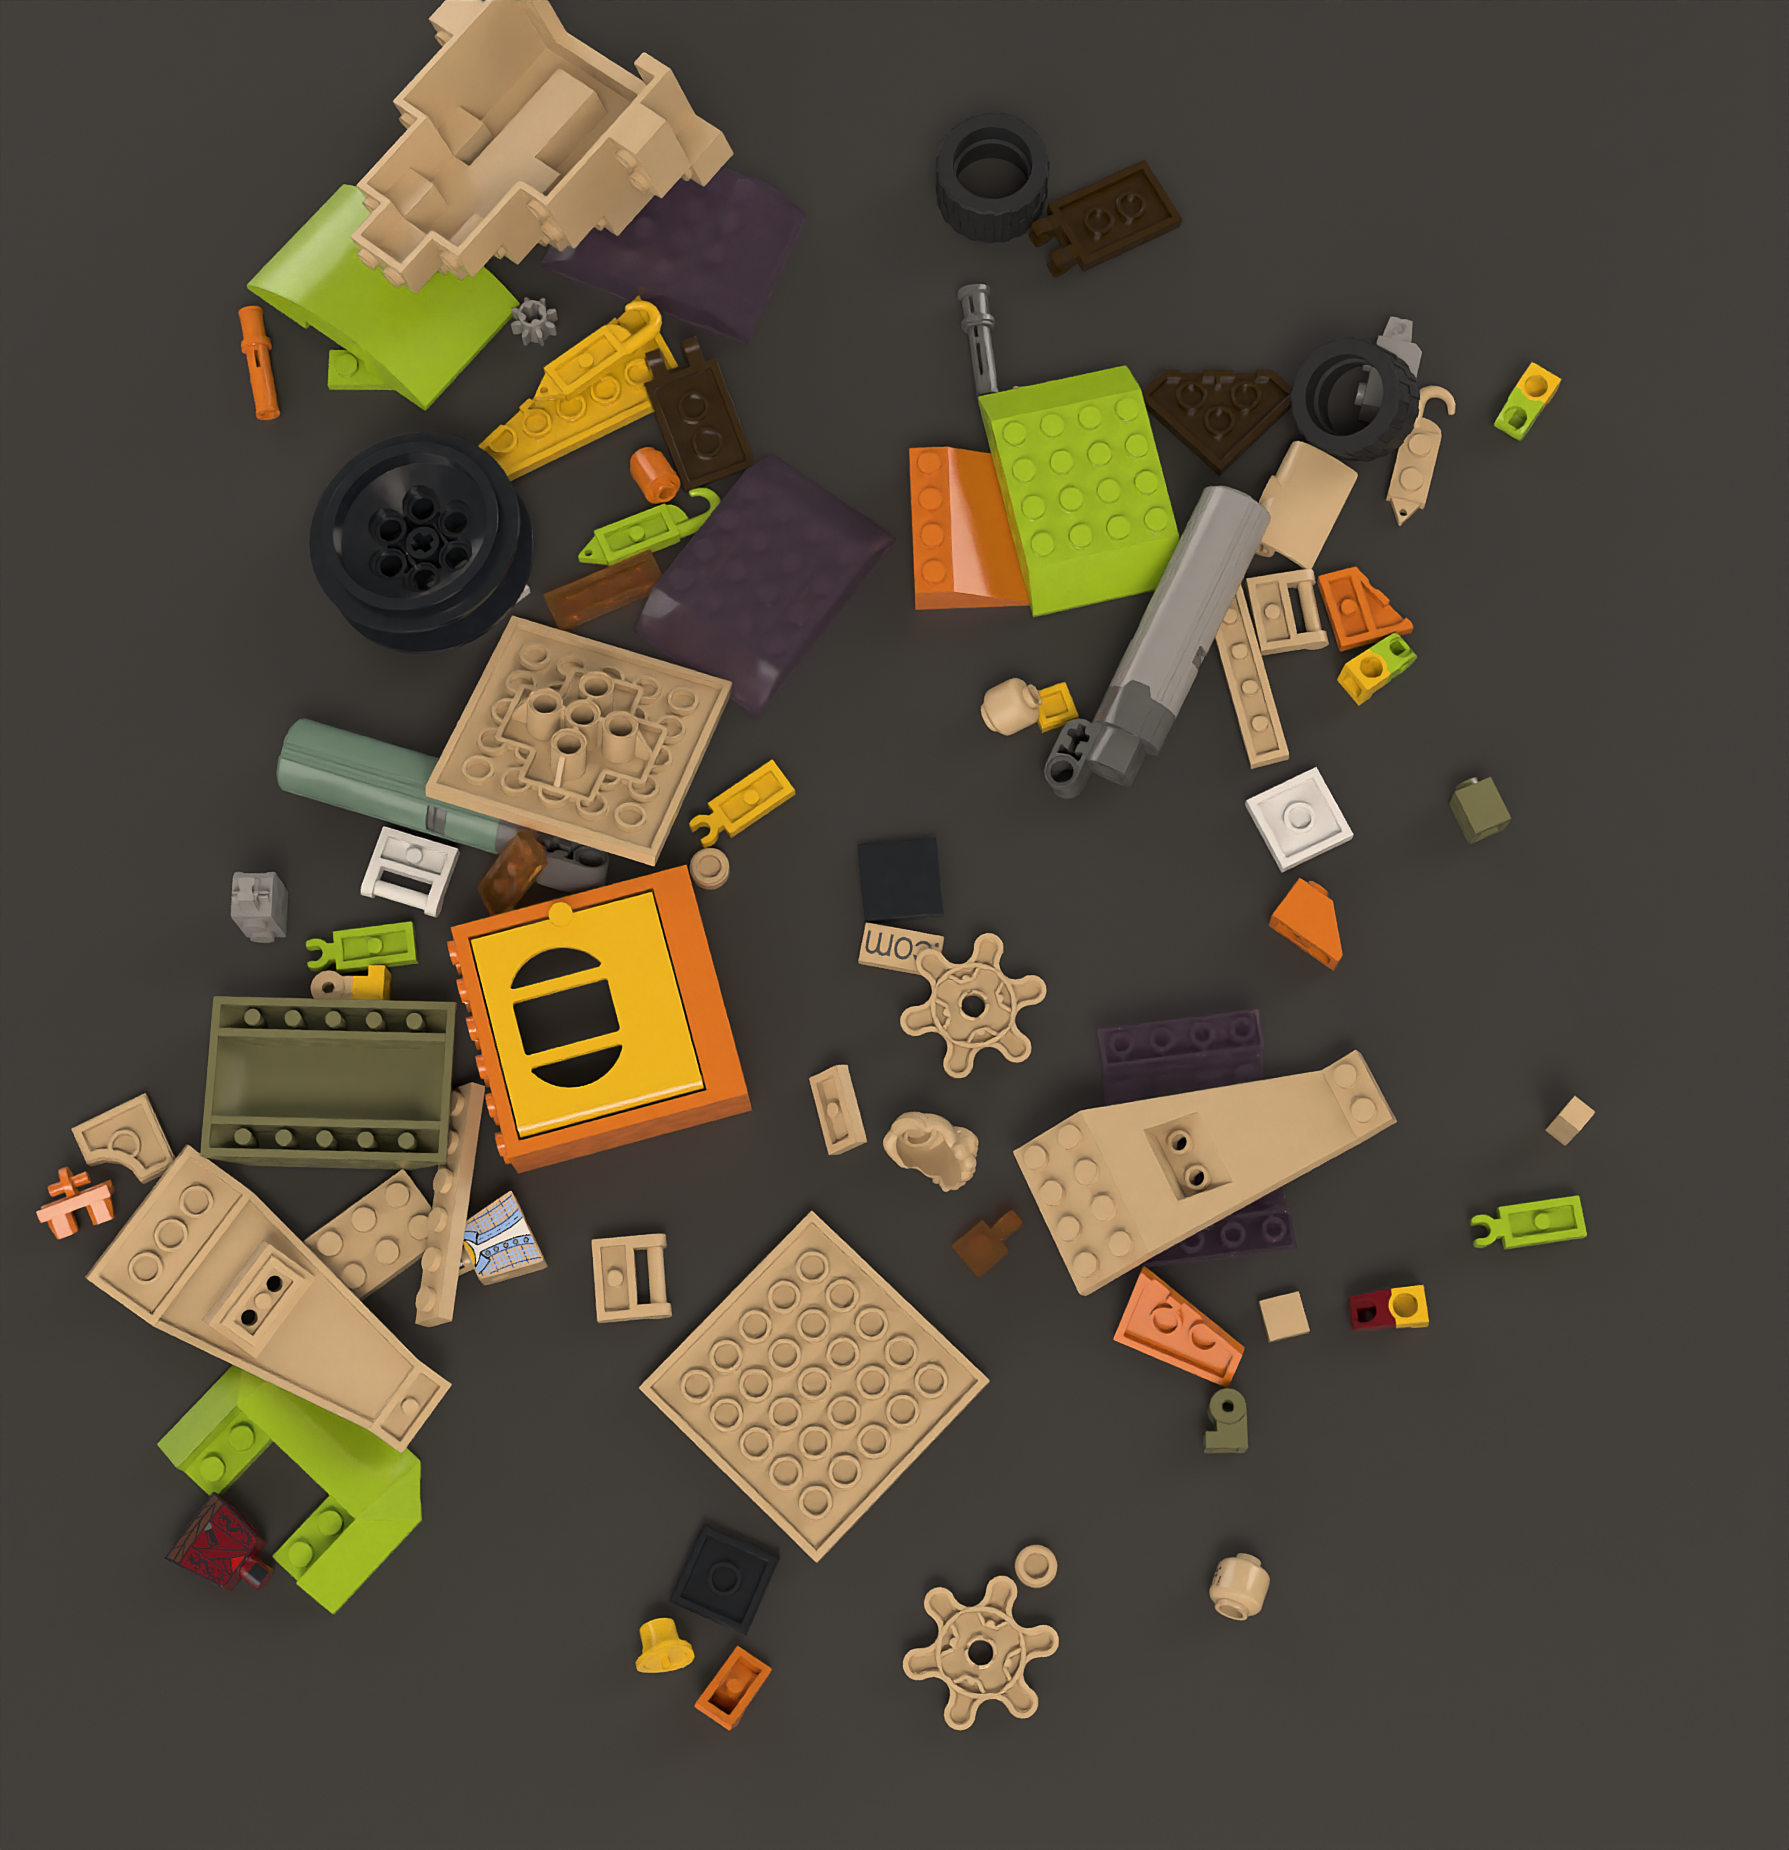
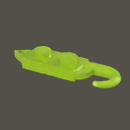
M698 487L689 490V495L691 497L701 496L709 501L710 508L703 514L688 519L684 511L679 507L664 503L594 530L593 539L578 555L579 562L608 565L609 569L679 543L681 538L707 529L718 521L722 513L721 499L714 491Z

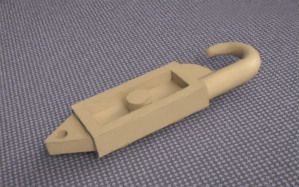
M1431 385L1419 390L1420 411L1414 423L1415 427L1411 434L1405 438L1404 443L1398 448L1386 501L1391 502L1398 526H1401L1418 509H1424L1441 442L1440 428L1431 420L1422 417L1426 402L1431 398H1440L1446 403L1448 414H1455L1456 403L1453 396L1448 390L1440 386Z

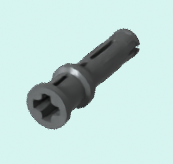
M971 284L957 291V298L962 302L964 314L961 327L969 337L976 399L979 396L1000 392L991 331L995 326V318L990 315L988 298L991 296V289L985 284Z

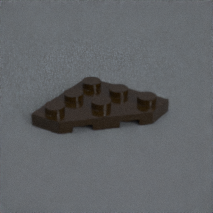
M1164 370L1142 391L1146 410L1219 476L1292 408L1290 401L1292 387L1273 370H1257L1256 373H1234V370H1203L1202 373H1180V370Z

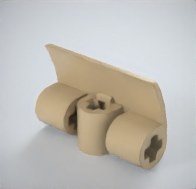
M1300 441L1293 442L1276 475L1271 476L1259 500V504H1262L1269 512L1271 521L1256 550V554L1272 557L1276 551L1303 569H1312L1357 480L1358 474L1338 459L1310 444Z

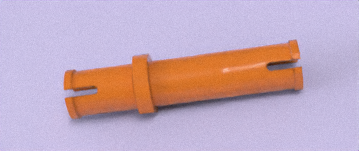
M259 306L243 307L238 311L244 339L241 342V349L247 356L256 408L255 413L257 419L260 420L275 419L279 417L280 410L278 408L269 355L272 344L271 339L266 336L263 310Z

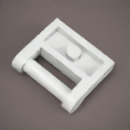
M383 826L361 886V895L374 898L377 895L423 909L424 914L437 918L441 912L444 896L460 852L458 848ZM383 870L431 884L432 887L429 895L381 881Z

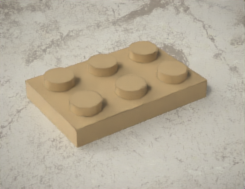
M402 1169L303 1242L362 1302L423 1257L429 1233L427 1220L432 1207L406 1171Z

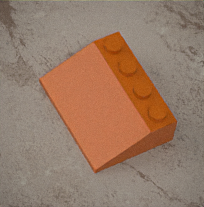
M953 447L909 448L915 610L1030 606L992 455L990 453Z

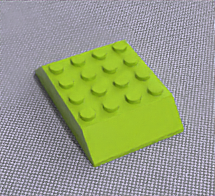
M1125 365L979 396L978 403L1032 616L1038 617L1155 591L1179 542V533L1142 391L1128 367Z

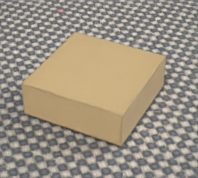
M1299 1291L1258 1302L1269 1343L1310 1332Z

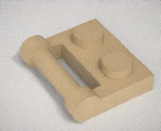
M1312 569L1246 578L1245 588L1261 656L1300 649L1316 650L1329 644L1327 633L1321 628L1313 585L1316 581ZM1288 588L1298 589L1307 631L1305 633L1297 634Z
M646 1234L592 1240L598 1323L662 1319L672 1316L671 1303H667L663 1257V1249L667 1247L665 1234ZM636 1250H647L651 1304L639 1305Z

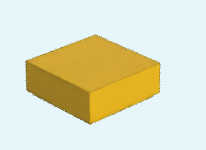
M1066 682L1038 691L1042 703L1039 706L1037 722L1042 733L1064 726L1071 720L1079 718Z

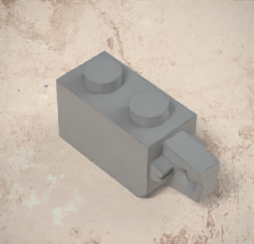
M1390 316L1383 336H1378L1376 344L1404 360L1408 364L1411 373L1417 377L1422 351L1416 343L1411 342L1413 321ZM1363 365L1362 370L1368 371L1369 374L1366 383L1359 382L1354 404L1361 406L1358 420L1372 422L1381 408L1383 384L1375 368Z
M235 872L232 882L231 918L245 936L250 937V940L253 942L271 943L274 942L275 937H286L289 891L275 872Z

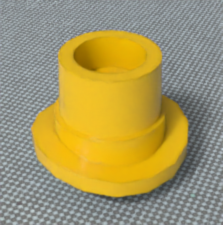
M658 1618L641 1626L639 1631L643 1649L642 1655L635 1662L639 1672L659 1673L674 1671L692 1663L695 1657L692 1645L679 1638L673 1619Z

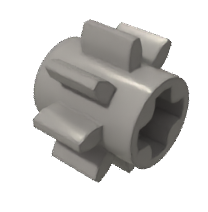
M525 297L524 303L520 308H512L513 317L517 320L511 323L513 334L522 333L524 345L533 342L544 346V340L549 335L556 336V327L552 322L558 319L555 309L547 310L545 298L542 297L539 301Z

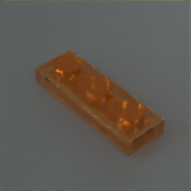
M649 549L544 594V598L558 629L567 631L665 589L667 586Z
M531 829L517 832L477 886L490 916L512 911L548 864L542 845L536 841Z

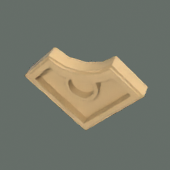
M146 1093L72 1128L85 1161L90 1167L103 1163L121 1164L132 1170L143 1184L162 1176L176 1158L152 1102Z

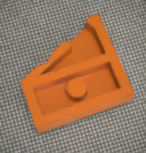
M1356 566L1318 576L1317 584L1340 652L1380 642L1393 633H1398L1400 636L1412 633L1414 628L1412 622L1408 618L1403 619L1389 605L1390 600L1380 590L1373 588L1369 583V579Z

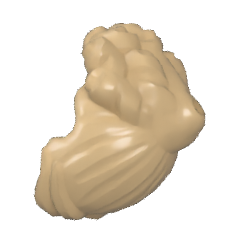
M920 1112L903 1113L893 1122L891 1130L884 1137V1150L901 1168H914L921 1171L925 1176L932 1178L933 1183L939 1184L944 1192L958 1190L976 1172L977 1136L964 1127L952 1126L948 1120L941 1116Z

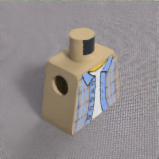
M512 1191L504 1194L466 1221L463 1240L464 1247H462L458 1276L474 1269L483 1285H490L548 1267L518 1200Z

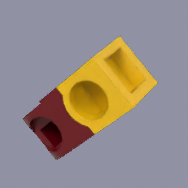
M1424 1285L1377 1290L1374 1293L1359 1294L1348 1298L1352 1331L1370 1332L1405 1327H1428L1429 1318Z

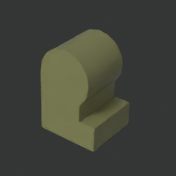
M1220 1389L1213 1395L1208 1404L1207 1414L1209 1420L1214 1425V1431H1206L1204 1433L1203 1453H1245L1248 1449L1245 1399L1235 1389Z

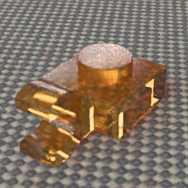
M1013 1210L1005 1214L991 1229L981 1220L951 1247L979 1279L1009 1253V1250L1002 1242L1021 1228L1023 1221Z

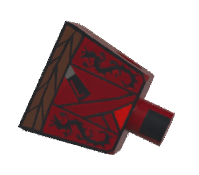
M216 1492L211 1494L164 1557L169 1562L230 1591L237 1586L241 1579L259 1591L266 1585L274 1572V1569L257 1558L265 1548L267 1541L227 1498Z

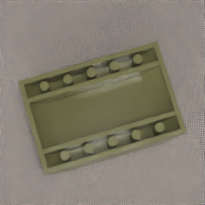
M213 996L200 1156L249 1166L414 1170L446 1164L457 1003Z

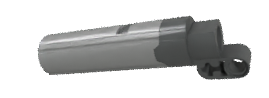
M1221 485L1204 488L1092 722L1090 723L1080 718L1068 722L1062 729L1045 764V778L1054 793L1060 798L1070 799L1079 795L1084 789L1092 771L1112 782L1131 787L1145 756L1159 755L1198 674V669L1211 647L1271 521V516L1262 504L1253 500L1251 496ZM1086 736H1087V738H1088V742H1087V743H1086V742H1080V743L1078 744V746L1075 745L1076 740H1078V741H1083V740L1086 738ZM1062 771H1074L1073 776L1067 782H1056L1057 776Z

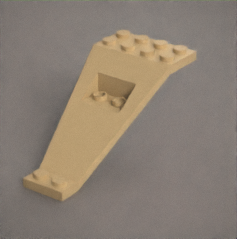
M1354 1050L1320 1071L1081 1110L1013 1151V1154L1079 1294L1087 1296L1153 1256L1364 1142L1396 1123L1397 1120L1362 1054ZM1185 1137L1187 1141L1186 1146L1179 1151L1177 1144L1181 1138ZM1203 1172L1204 1180L1200 1185L1196 1186L1195 1177Z
M187 1144L85 1276L87 1280L152 1326L370 1430L400 1453H403L452 1385L420 1362L251 1190L207 1158L201 1157L199 1152ZM271 1276H278L280 1278V1286L276 1290H268L266 1283ZM249 1309L255 1312L254 1321L250 1324H243L241 1321L242 1313Z

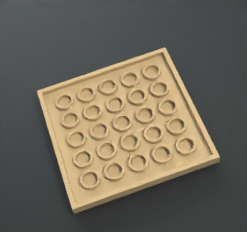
M811 1211L644 1381L639 1389L803 1551L818 1563L990 1383V1380L822 1219Z

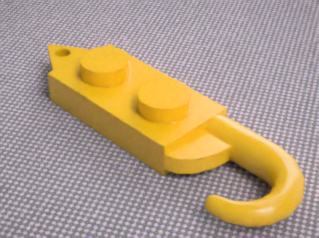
M644 300L633 301L625 306L627 312L643 310L648 314L649 322L646 326L632 335L619 325H604L544 367L545 375L535 394L536 401L565 398L568 402L626 362L631 354L649 343L659 333L662 317L658 308Z

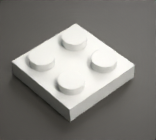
M1317 767L1246 800L1245 803L1249 814L1282 873L1351 840L1354 835Z

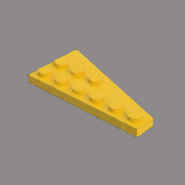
M638 295L633 301H638L642 299ZM643 310L625 311L618 319L614 318L606 326L611 324L619 325L633 335L648 324L649 316ZM659 332L653 340L631 354L626 362L567 402L565 398L536 401L535 397L532 400L528 398L519 407L520 411L505 425H500L478 446L497 461L509 480L512 481L652 413L653 410L643 387L644 383L653 380L644 361V358H646L645 353L660 348L667 370L679 366Z

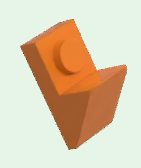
M737 1646L694 1707L730 1731L738 1725L748 1705L768 1679L772 1668Z

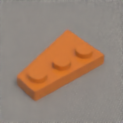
M1146 1266L1142 1268L1113 1340L1225 1388L1229 1387L1245 1349L1244 1346Z

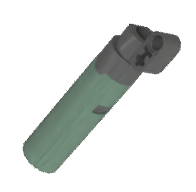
M306 718L296 721L284 739L276 771L277 782L283 791L490 853L501 854L533 864L532 876L537 883L570 894H578L606 886L609 864L608 852L427 797L425 786L440 758Z

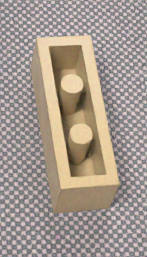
M1574 1096L1545 1131L1566 1146L1589 1121L1595 1111Z

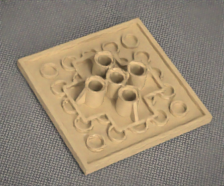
M512 616L425 786L426 796L655 866L732 693L733 682Z

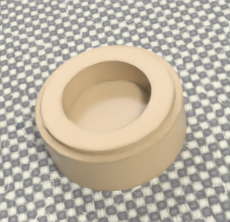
M705 848L698 851L692 857L690 873L693 881L699 887L712 890L725 884L730 874V866L723 852L715 848Z
M1031 1545L1024 1548L1017 1556L1015 1572L1018 1579L1024 1585L1030 1588H1042L1048 1585L1055 1577L1057 1561L1054 1554L1048 1548L1041 1545Z

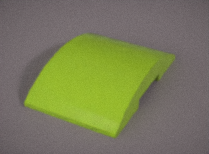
M343 184L247 284V288L305 329L311 325L364 361L366 371L426 411L513 317L512 308H520V303L484 266L473 278L467 274L462 281L450 272L443 275L436 271L416 294L404 285L400 288L395 287L384 277L382 269L377 267L375 270H372L358 258L357 253L360 250L350 237L371 213L363 205L365 197L356 186Z

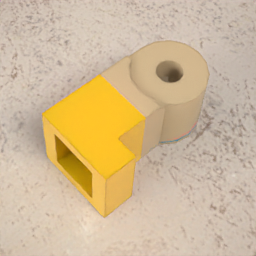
M369 965L368 976H341L335 971H323L312 980L311 994L314 999L390 1000L392 974L385 965Z

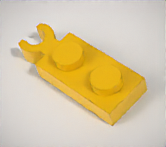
M772 759L708 802V808L712 814L694 817L689 823L690 830L694 832L700 827H708L710 833L701 839V845L704 848H708L716 843L721 831L725 830L730 838L734 837L796 795L795 789Z

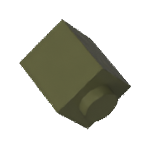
M1474 777L1456 786V791L1449 805L1469 845L1506 829L1512 818L1491 777L1481 781Z

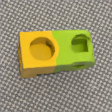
M1531 362L1508 397V401L1497 417L1494 426L1516 440L1521 441L1547 403L1551 401L1557 392L1562 379Z
M1393 633L1347 662L1337 681L1360 706L1370 699L1374 692L1405 671L1417 659V655L1398 633Z

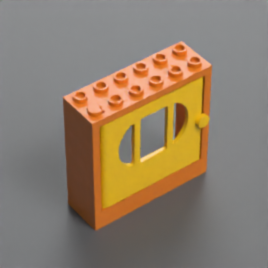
M687 865L451 927L454 940L448 941L447 946L453 965H456L458 974L463 975V978L456 980L462 1003H465L467 1011L472 1012L473 1015L466 1017L467 1027L471 1040L475 1042L477 1050L481 1049L482 1054L475 1056L481 1079H484L487 1088H491L492 1093L485 1094L490 1117L494 1118L496 1126L500 1125L501 1132L495 1133L497 1148L500 1156H503L505 1164L511 1163L518 1174L752 1111ZM655 904L658 905L660 917H661V920H662L664 932H665V935H666L668 947H669V950H670L672 962H673V965H674L676 977H677V980H678L680 992H681V995H682V999H683L685 1011H686V1014H687L689 1026H690V1029H691L693 1041H694V1044H695V1048H696V1052H697V1056H698V1059H699V1063H700V1067H701V1071H702L703 1076L700 1074V1071H699L698 1063H697V1060H696L694 1048H693V1045H692L690 1033H689V1030H688V1026H687L685 1014H684V1011H683L681 999H680V996H679L677 984H676V981H675L673 969H672V966H671V962H670L668 950H667V947H666L664 935H663V932H662V928H661V924H660V920H659V917H658V913H657V909H656V905H655ZM556 948L577 949L591 955L601 963L596 968L511 989L513 980L521 967L534 956L547 950ZM473 953H474V955H475V959H476V963H477V967H478V971H479V975H480V979H481V983H482V987H483V991H484V995H485V999H486V1003H487V1007H488V1011H489V1015H490V1019H491V1023H492V1027H493V1031H494V1035H495V1039H496V1043H497V1047H498V1051H499V1055H500V1059H501V1064H502V1068H503V1072H504V1076H505V1080H506V1084H507V1088H508V1092H509V1096H510V1100H511V1104H512L514 1116H513V1114H512V1110H511V1106H510V1102H509V1098H508V1094H507V1090H506V1086H505V1082H504V1078H503V1074H502V1070H501V1066H500V1062H499V1058H498V1054H497V1050H496V1046H495V1042H494V1038H493V1034H492V1030H491V1026H490V1022H489V1018H488V1014H487V1010H486V1006H485V1002H484V998H483V994H482V990H481V986H480V982H479V978H478V974H477V970H476V965H475ZM601 980L608 981L620 1026L617 1032L531 1055L525 1054L514 1012V1005L516 1003ZM618 1045L622 1046L620 1056L609 1072L597 1081L585 1086L573 1088L554 1086L532 1073V1070L536 1067ZM703 1081L705 1082L707 1089L705 1091L520 1140V1138L704 1089Z

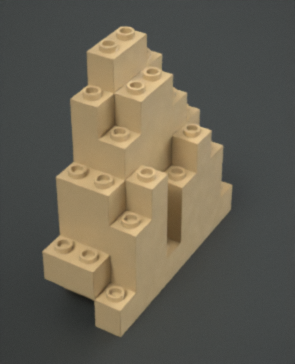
M445 0L429 18L437 31L435 39L442 48L393 100V103L402 115L399 121L407 130L356 185L365 197L363 205L371 215L350 238L360 250L357 253L358 258L372 270L379 267L383 270L382 274L395 287L400 288L404 285L416 294L436 271L443 275L450 272L462 281L467 274L473 278L493 255L499 259L506 256L518 265L537 243L544 247L549 243L562 252L568 245L574 249L593 227L600 231L606 228L618 236L654 195L662 199L680 178L685 181H689L691 178L704 187L734 153L722 131L695 115L669 67L643 52L634 62L643 79L642 81L567 33L548 0H485L484 2L481 0Z

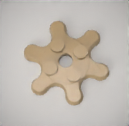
M992 933L980 935L976 939L972 957L963 964L950 963L936 949L930 948L920 952L916 959V969L920 975L929 981L932 993L925 1004L907 1008L900 1018L901 1027L908 1035L920 1036L924 1033L935 1032L944 1037L948 1048L943 1060V1067L945 1072L953 1078L961 1079L970 1074L975 1055L985 1047L998 1049L1008 1061L1013 1063L1023 1062L1031 1054V1042L1017 1029L1015 1018L1021 1008L1028 1005H1036L1045 998L1047 992L1046 985L1040 977L1035 975H1028L1016 980L1006 977L1000 970L999 965L1004 946L1002 940ZM969 996H977L985 1004L984 1012L977 1018L967 1016L962 1011V1002Z
M997 1576L990 1580L984 1599L973 1607L959 1604L948 1589L938 1587L930 1590L925 1596L924 1607L927 1614L938 1625V1637L931 1646L910 1650L904 1657L903 1669L909 1678L924 1680L936 1677L942 1679L947 1684L950 1690V1698L945 1707L944 1717L949 1727L954 1730L961 1731L969 1728L975 1720L978 1706L988 1699L1002 1701L1010 1713L1020 1719L1032 1716L1037 1710L1038 1697L1024 1680V1668L1033 1658L1052 1655L1058 1648L1059 1637L1057 1632L1050 1626L1039 1625L1034 1628H1024L1014 1621L1011 1609L1017 1597V1587L1014 1581L1007 1576ZM975 1641H986L992 1647L993 1658L988 1664L976 1665L970 1660L968 1651L971 1644Z

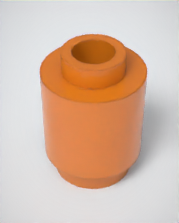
M644 447L632 455L630 459V473L646 499L655 504L670 501L680 488V479L664 454L653 447Z

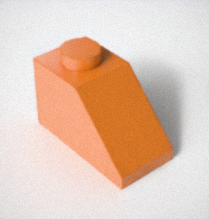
M1299 878L1272 914L1268 925L1334 971L1343 954L1333 901L1327 897L1328 892L1322 886L1313 881L1307 883Z

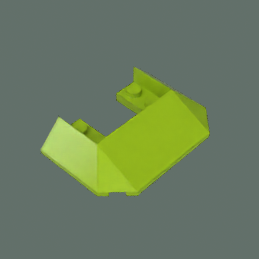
M232 1365L157 1445L177 1469L184 1471L211 1496L213 1492L223 1495L274 1441L329 1496L272 1557L297 1580L296 1584L335 1615L422 1521L420 1496L421 1461L407 1447L403 1453H400L370 1430Z

